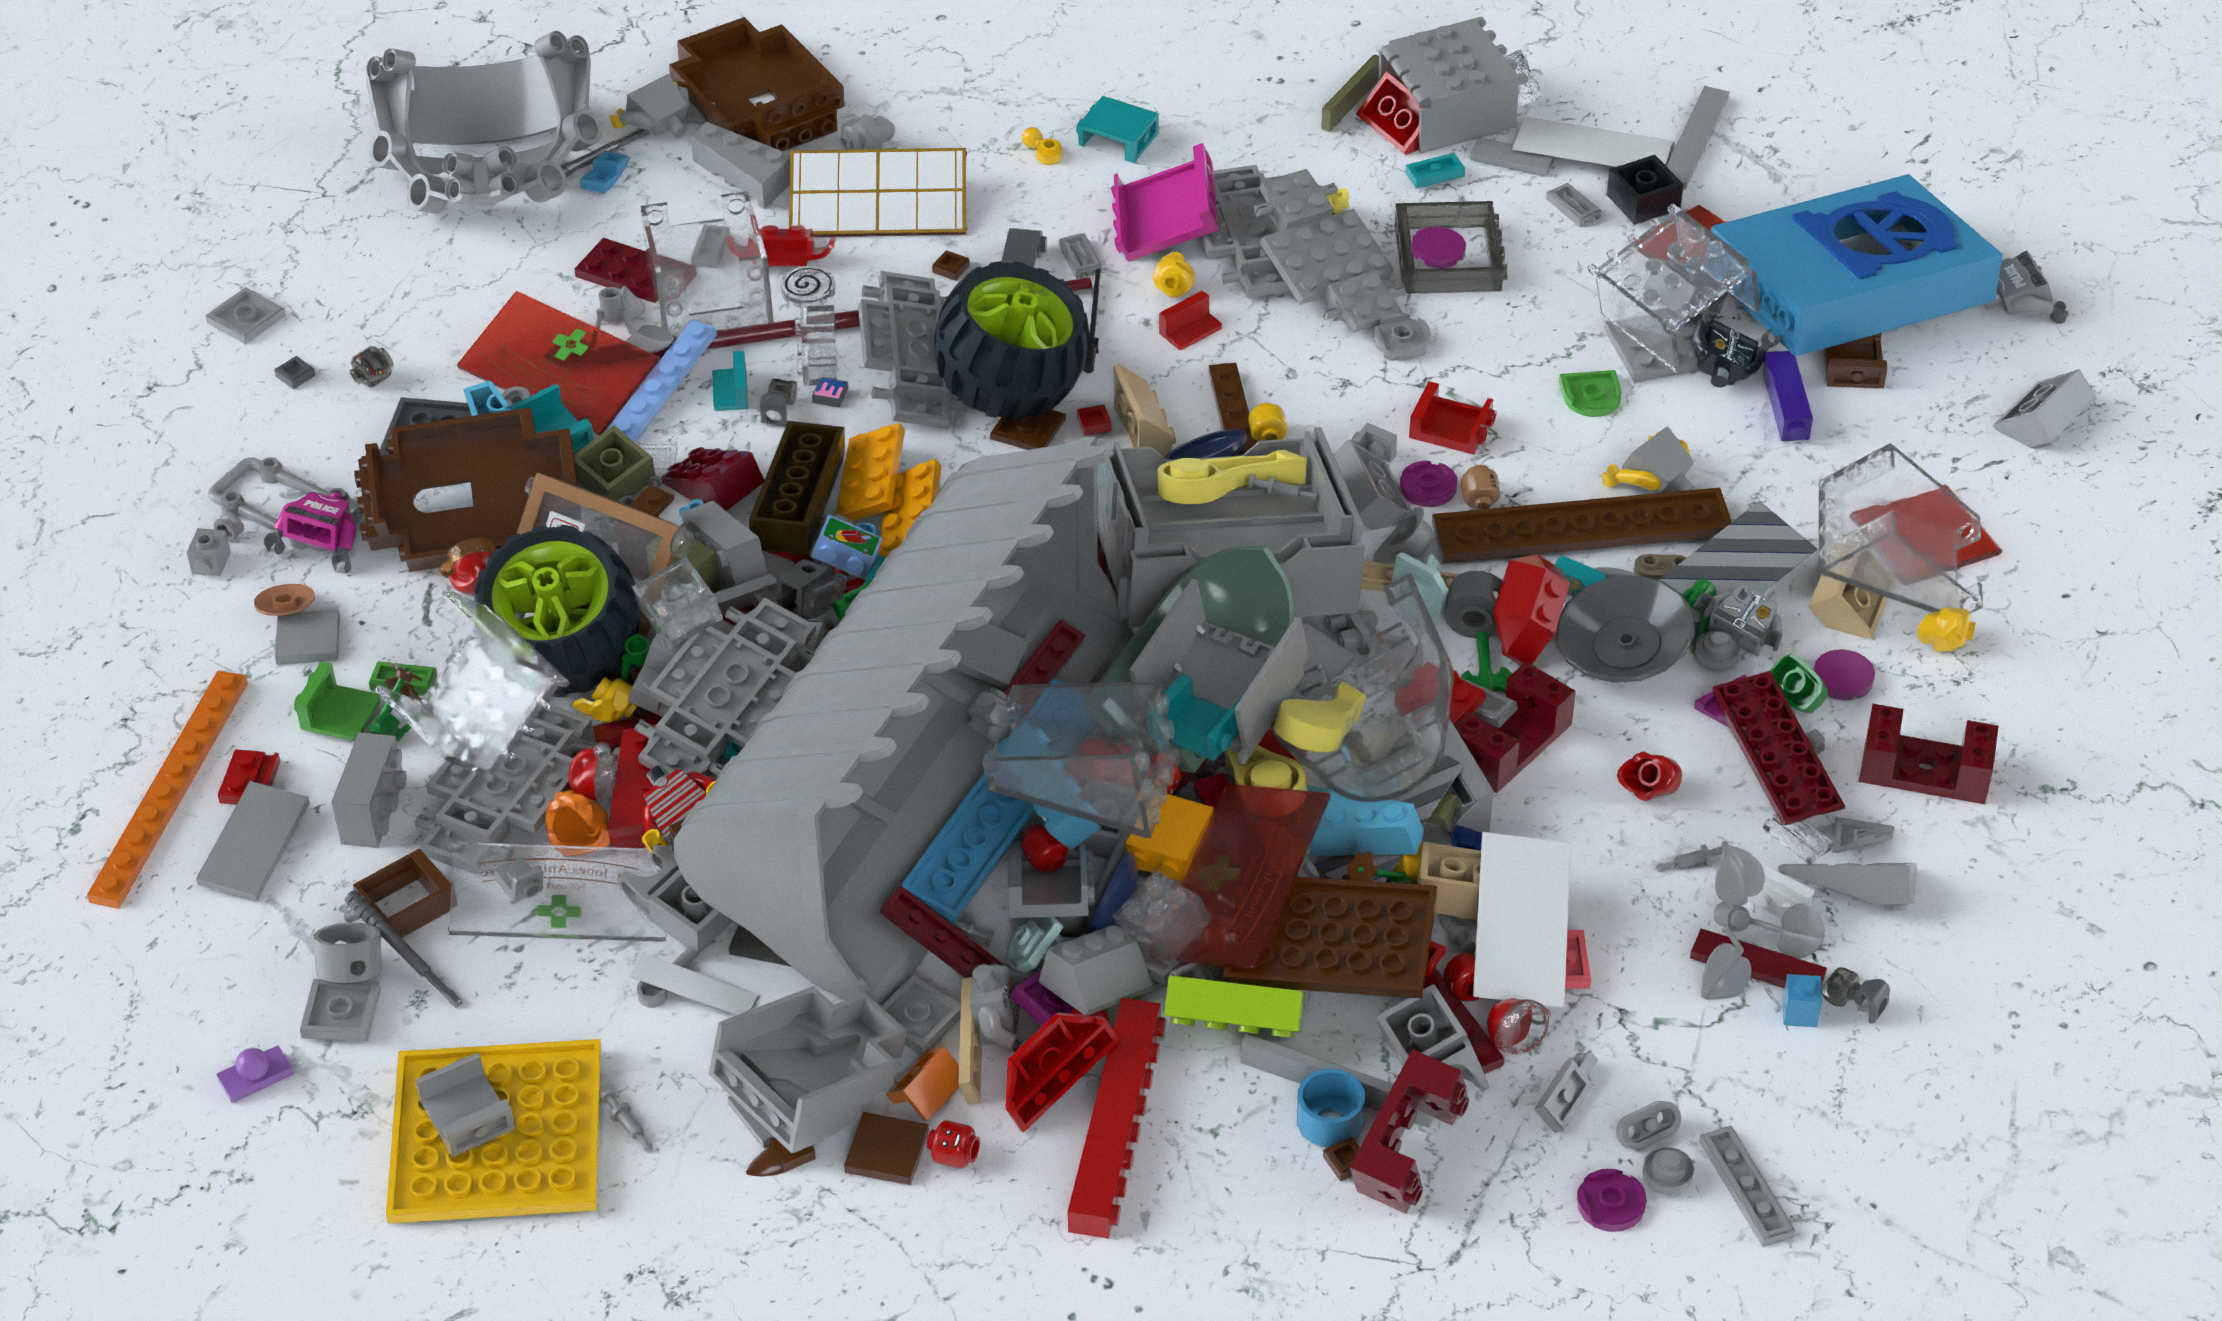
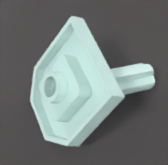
M1403 552L1396 555L1387 604L1422 623L1435 620L1444 614L1448 595V588L1438 571L1439 561L1435 560L1434 555L1423 558L1422 562Z
M1056 917L1024 918L1009 940L1005 960L1013 970L1026 973L1034 969L1041 959L1045 960L1049 948L1078 937L1061 936L1060 931L1063 925Z

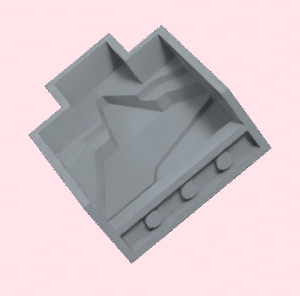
M812 986L719 1022L709 1075L791 1153H795L823 1141L856 1121L860 1106L874 1101L877 1094L892 1089L898 1064L895 1059L902 1056L907 1030L866 993L834 1005L818 989Z

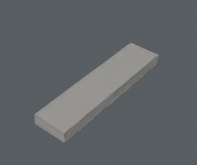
M1732 1125L1701 1134L1699 1141L1761 1246L1765 1247L1793 1238L1795 1233L1794 1227Z

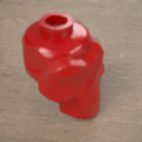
M1643 751L1635 754L1632 759H1628L1622 764L1617 772V779L1625 789L1633 792L1638 799L1648 801L1655 796L1670 795L1677 791L1682 782V771L1674 759L1663 755H1650Z

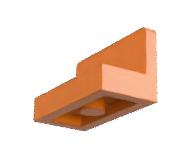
M944 1046L926 1050L892 1089L887 1092L886 1096L893 1104L909 1102L922 1120H929L960 1087L958 1084L959 1064Z

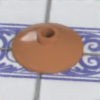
M282 584L259 593L254 599V606L259 613L264 615L286 616L308 608L314 602L315 594L313 589L306 585Z

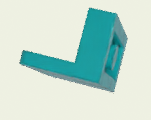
M733 351L734 368L712 371L714 411L748 409L744 351Z

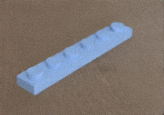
M691 319L608 429L615 425L631 440L636 442L717 336L716 327Z

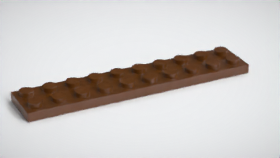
M1720 487L1432 514V525L1443 563L1713 538L1732 523Z

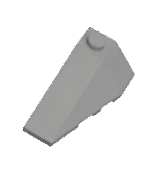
M1917 863L1778 865V872L1877 905H1886L1887 911H1904L1905 905L1914 903Z

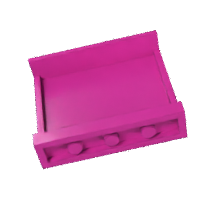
M1203 143L1193 146V161L1123 185L1118 173L1114 174V186L1111 187L1115 203H1112V208L1116 216V220H1113V225L1117 233L1114 242L1119 253L1123 252L1128 262L1219 230L1213 161Z

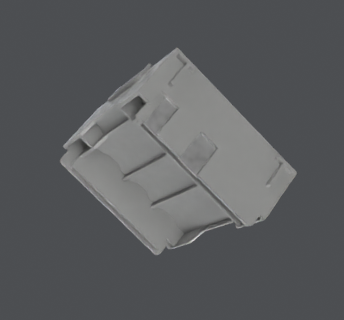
M1314 428L1313 438L1310 432L1306 431L1303 439L1259 441L1242 455L1264 456L1284 449L1307 458L1305 484L1296 486H1299L1303 491L1318 493L1316 500L1302 495L1295 498L1272 493V496L1267 495L1268 489L1253 486V489H1249L1247 485L1230 491L1212 502L1202 504H1180L1166 501L1159 497L1157 493V469L1160 465L1175 460H1165L1153 447L1121 449L1119 442H1114V449H1110L1112 455L1106 462L1097 465V532L1118 593V600L1115 602L1120 620L1126 619L1129 628L1140 627L1169 588L1187 570L1212 554L1237 546H1267L1273 552L1274 558L1286 574L1292 590L1294 617L1358 613L1365 546L1361 542L1363 523L1322 428ZM1098 439L1097 446H1105L1104 440ZM1237 456L1196 458V459L1204 460V459H1212V458H1228V457H1237Z

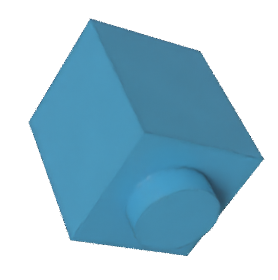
M1787 974L1782 999L1783 1025L1817 1027L1822 1005L1821 976Z

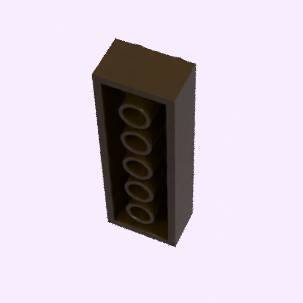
M796 421L787 422L749 518V530L759 537L762 551L785 552L793 555L809 554L819 522L822 519L845 457V427Z

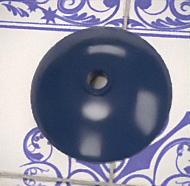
M1237 428L1209 433L1178 446L1168 453L1164 459L1237 456L1246 444L1247 435L1243 429Z
M1126 850L1099 903L1086 935L1108 926H1117L1125 914L1132 916L1139 902V898L1134 897L1138 883V870L1133 852Z

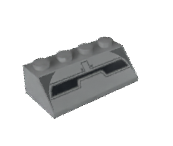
M1442 705L1435 706L1405 735V738L1431 744L1464 765L1446 791L1447 794L1457 795L1458 803L1448 826H1441L1442 831L1448 833L1454 844H1456L1458 826L1481 834L1482 832L1490 831L1494 791Z

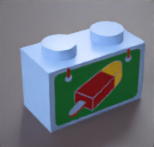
M828 515L810 557L866 580L883 538Z

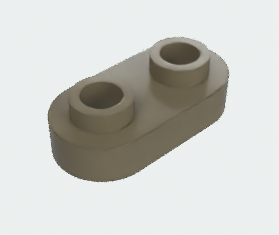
M1644 554L1635 560L1634 573L1642 577L1659 580L1687 557L1683 555Z

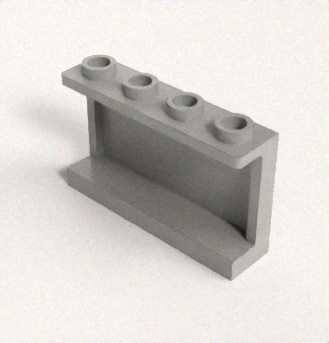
M1086 840L1080 844V856L1078 858H1065V864L1055 872H1038L1027 859H1022V841H1014L1009 846V918L1088 916V904H1095L1093 850H1086Z

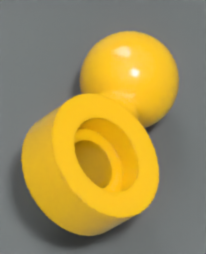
M1029 127L1024 130L1022 141L1025 146L1036 148L1035 157L1040 163L1052 165L1061 160L1062 146L1057 140L1043 139L1041 131L1035 127Z

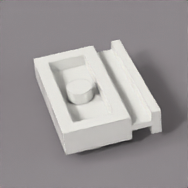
M1761 863L1765 874L1764 886L1758 895L1748 897L1749 902L1782 918L1788 908L1795 904H1806L1812 907V896L1815 890Z

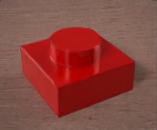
M1104 404L1077 409V419L1084 436L1112 431V422Z

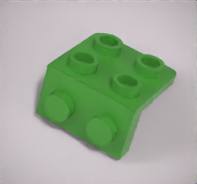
M321 661L316 670L309 675L307 685L302 693L296 696L294 710L297 712L301 730L355 741L358 732H364L381 703V699L377 693L337 685L332 663Z

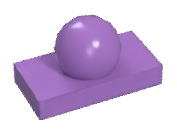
M279 1045L264 1052L258 1048H247L239 1053L234 1066L216 1075L230 1102L234 1103L294 1075L289 1061Z

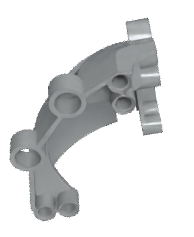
M552 31L535 41L534 49L537 55L487 65L461 67L415 66L416 58L412 52L395 48L385 50L383 57L372 56L366 66V85L377 130L370 144L371 162L379 168L400 170L409 181L407 188L408 204L413 210L439 214L445 209L448 201L472 206H490L522 191H525L530 199L538 203L546 202L561 195L566 188V177L560 167L570 151H582L598 143L602 136V128L598 118L588 110L591 59L588 44L582 36L574 35L566 39L565 35L560 31ZM556 129L554 142L520 152H514L511 147L502 146L487 153L484 157H474L470 154L453 151L448 152L444 158L417 156L412 143L434 145L494 143L534 136ZM541 177L546 181L547 187L544 185Z

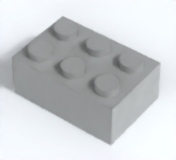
M358 732L331 801L341 844L378 848L382 836L387 835L391 812L395 813L398 806L399 791L405 788L407 780L406 771H403L401 766L402 751L397 747L395 736Z

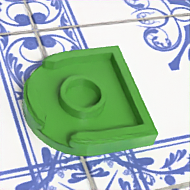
M1616 370L1560 374L1559 383L1565 403L1574 412L1588 417H1601L1611 414L1619 407L1622 391Z

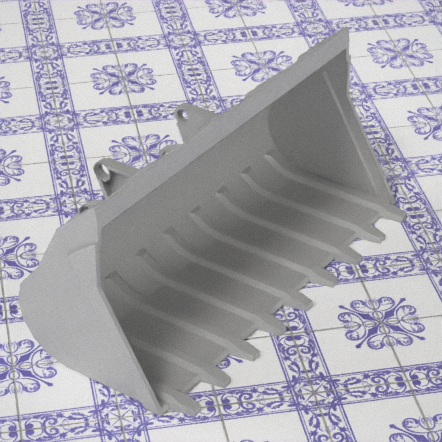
M1097 436L1077 439L1072 444L979 457L962 464L956 472L951 473L936 494V499L930 507L922 511L906 533V538L898 548L892 550L883 561L869 586L862 589L845 612V617L835 629L830 630L814 652V657L804 670L796 673L782 693V698L770 713L762 717L749 736L750 740L737 756L731 757L715 780L716 784L705 798L697 801L681 824L682 828L674 838L675 861L685 881L705 903L749 930L808 981L843 1000L866 993L881 1006L912 976L929 951L880 914L879 911L882 905L904 882L999 752L994 749L987 736L972 730L968 726L971 717L967 709L976 692L980 690L989 691L991 687L1002 692L1005 690L954 669L962 657L958 650L944 649L952 636L957 632L974 630L989 623L1029 640L1014 675L1015 678L1061 619L1086 636L1081 646L1056 679L1087 696L1134 636L1132 628L1128 627L1126 619L1120 620L1115 605L1118 596L1098 564L1097 465L1106 462L1112 455L1109 446H1097ZM1016 715L1015 722L1011 725L1008 736L1015 731L1022 721Z

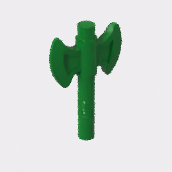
M1479 632L1476 635L1479 664L1478 676L1472 675L1470 671H1465L1461 678L1493 692L1498 691L1506 694L1507 678L1512 673L1506 667H1501L1498 673L1493 674L1491 670L1489 637L1486 632Z

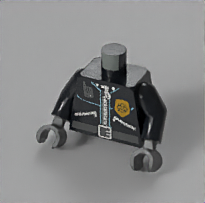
M1711 299L1700 305L1699 310L1703 316L1702 319L1697 321L1691 337V345L1697 357L1698 369L1712 376V385L1722 388L1727 384L1734 385L1738 379L1745 380L1755 374L1764 363L1766 352L1769 348L1779 344L1782 336L1779 335L1774 342H1771L1768 339V335L1772 331L1770 329L1762 335V345L1758 347L1759 342L1711 319V316L1720 313L1722 306L1720 302L1715 303L1711 312L1709 310Z

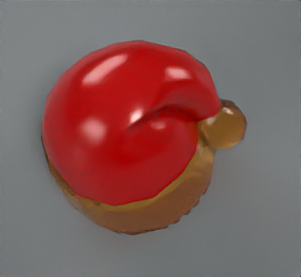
M471 538L458 542L448 550L447 562L441 564L439 572L443 577L449 578L453 588L460 593L474 595L478 576L481 570H485L489 556L497 547L492 541L485 538Z

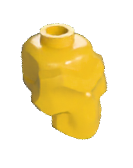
M1172 252L1162 257L1160 262L1157 263L1152 277L1156 288L1171 298L1184 296L1193 288L1195 283L1193 268L1185 262L1183 254L1179 252Z
M1945 607L1940 612L1934 611L1933 614H1927L1918 626L1917 635L1923 644H1932L1934 651L1953 652L1956 648L1963 647L1966 639H1973L1976 622L1970 621V612L1968 610Z
M604 677L591 696L596 701L592 702L581 698L574 701L572 707L583 714L593 717L595 720L610 723L612 721H619L623 716L630 718L637 705L628 702L632 685L621 678H617L612 682Z

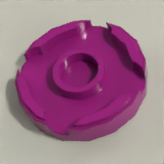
M1438 226L1426 227L1417 231L1412 238L1411 252L1414 258L1424 260V264L1429 267H1452L1457 264V261L1464 259L1466 242L1463 236L1452 229Z
M1427 460L1412 463L1403 470L1400 477V489L1405 499L1421 507L1441 506L1451 501L1457 493V476L1445 464L1439 463V465L1431 464V461Z
M1845 649L1830 650L1821 654L1814 665V671L1825 683L1828 689V696L1832 698L1853 700V696L1859 695L1861 698L1867 695L1873 687L1875 677L1873 664L1865 656L1855 651Z
M1600 1169L1588 1174L1579 1186L1576 1198L1578 1211L1583 1219L1593 1227L1608 1232L1624 1231L1634 1227L1643 1218L1647 1203L1645 1189L1639 1180L1632 1175L1630 1178L1624 1175L1623 1171L1617 1169Z

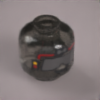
M369 346L352 357L350 374L357 384L362 383L372 388L391 376V368L394 364L384 348Z

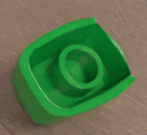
M1792 653L1780 658L1770 670L1788 704L1796 710L1804 713H1813L1824 703L1828 696V689L1818 674L1804 660Z

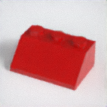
M1386 71L1356 115L1403 154L1408 155L1419 149V113L1422 107H1420L1402 80Z

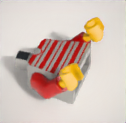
M663 765L655 766L647 773V778L654 787L644 794L647 804L643 808L644 835L642 841L651 854L654 853L653 847L659 843L663 847L667 845L665 839L671 844L669 825L686 818L697 801L705 798L716 784L713 777L695 771L685 774L680 768L669 775Z

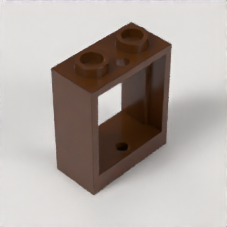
M420 848L353 884V889L357 890L384 917V921L401 938L458 907L453 885ZM416 880L430 894L388 918L375 904Z

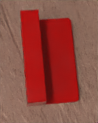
M1203 290L1159 313V334L1178 350H1183L1222 329V323L1209 313V295Z

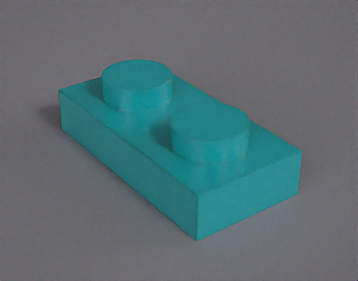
M1451 153L1406 164L1405 173L1417 189L1465 177V167L1457 155Z

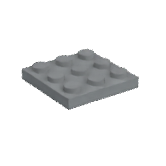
M1667 309L1605 321L1604 330L1634 383L1699 370L1697 367V357L1691 345V337L1695 329L1691 319H1681Z

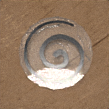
M818 266L794 268L787 272L781 280V294L784 300L788 303L789 301L794 302V306L800 308L821 306L827 303V299L830 296L833 297L835 295L836 284L832 273Z

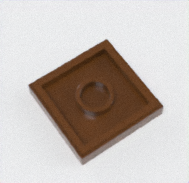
M1049 409L1042 416L1035 417L1034 415H1029L1022 420H1010V418L1001 417L991 431L990 439L1025 450L1048 447L1066 421V414Z
M863 1112L844 1164L845 1173L911 1185L929 1133V1124Z

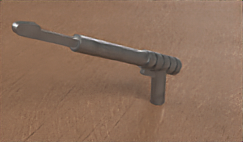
M641 128L569 163H564L560 167L564 171L565 177H568L573 172L593 163V159L605 150L615 152L620 147L638 138L645 137L649 134V131ZM541 177L544 185L547 187L546 181Z
M352 890L346 895L344 900L351 908L344 913L346 922H354L362 918L368 925L378 928L385 941L421 977L424 976L455 1008L462 1004V1001L455 992L450 990L431 971V967L384 921V917L357 890Z

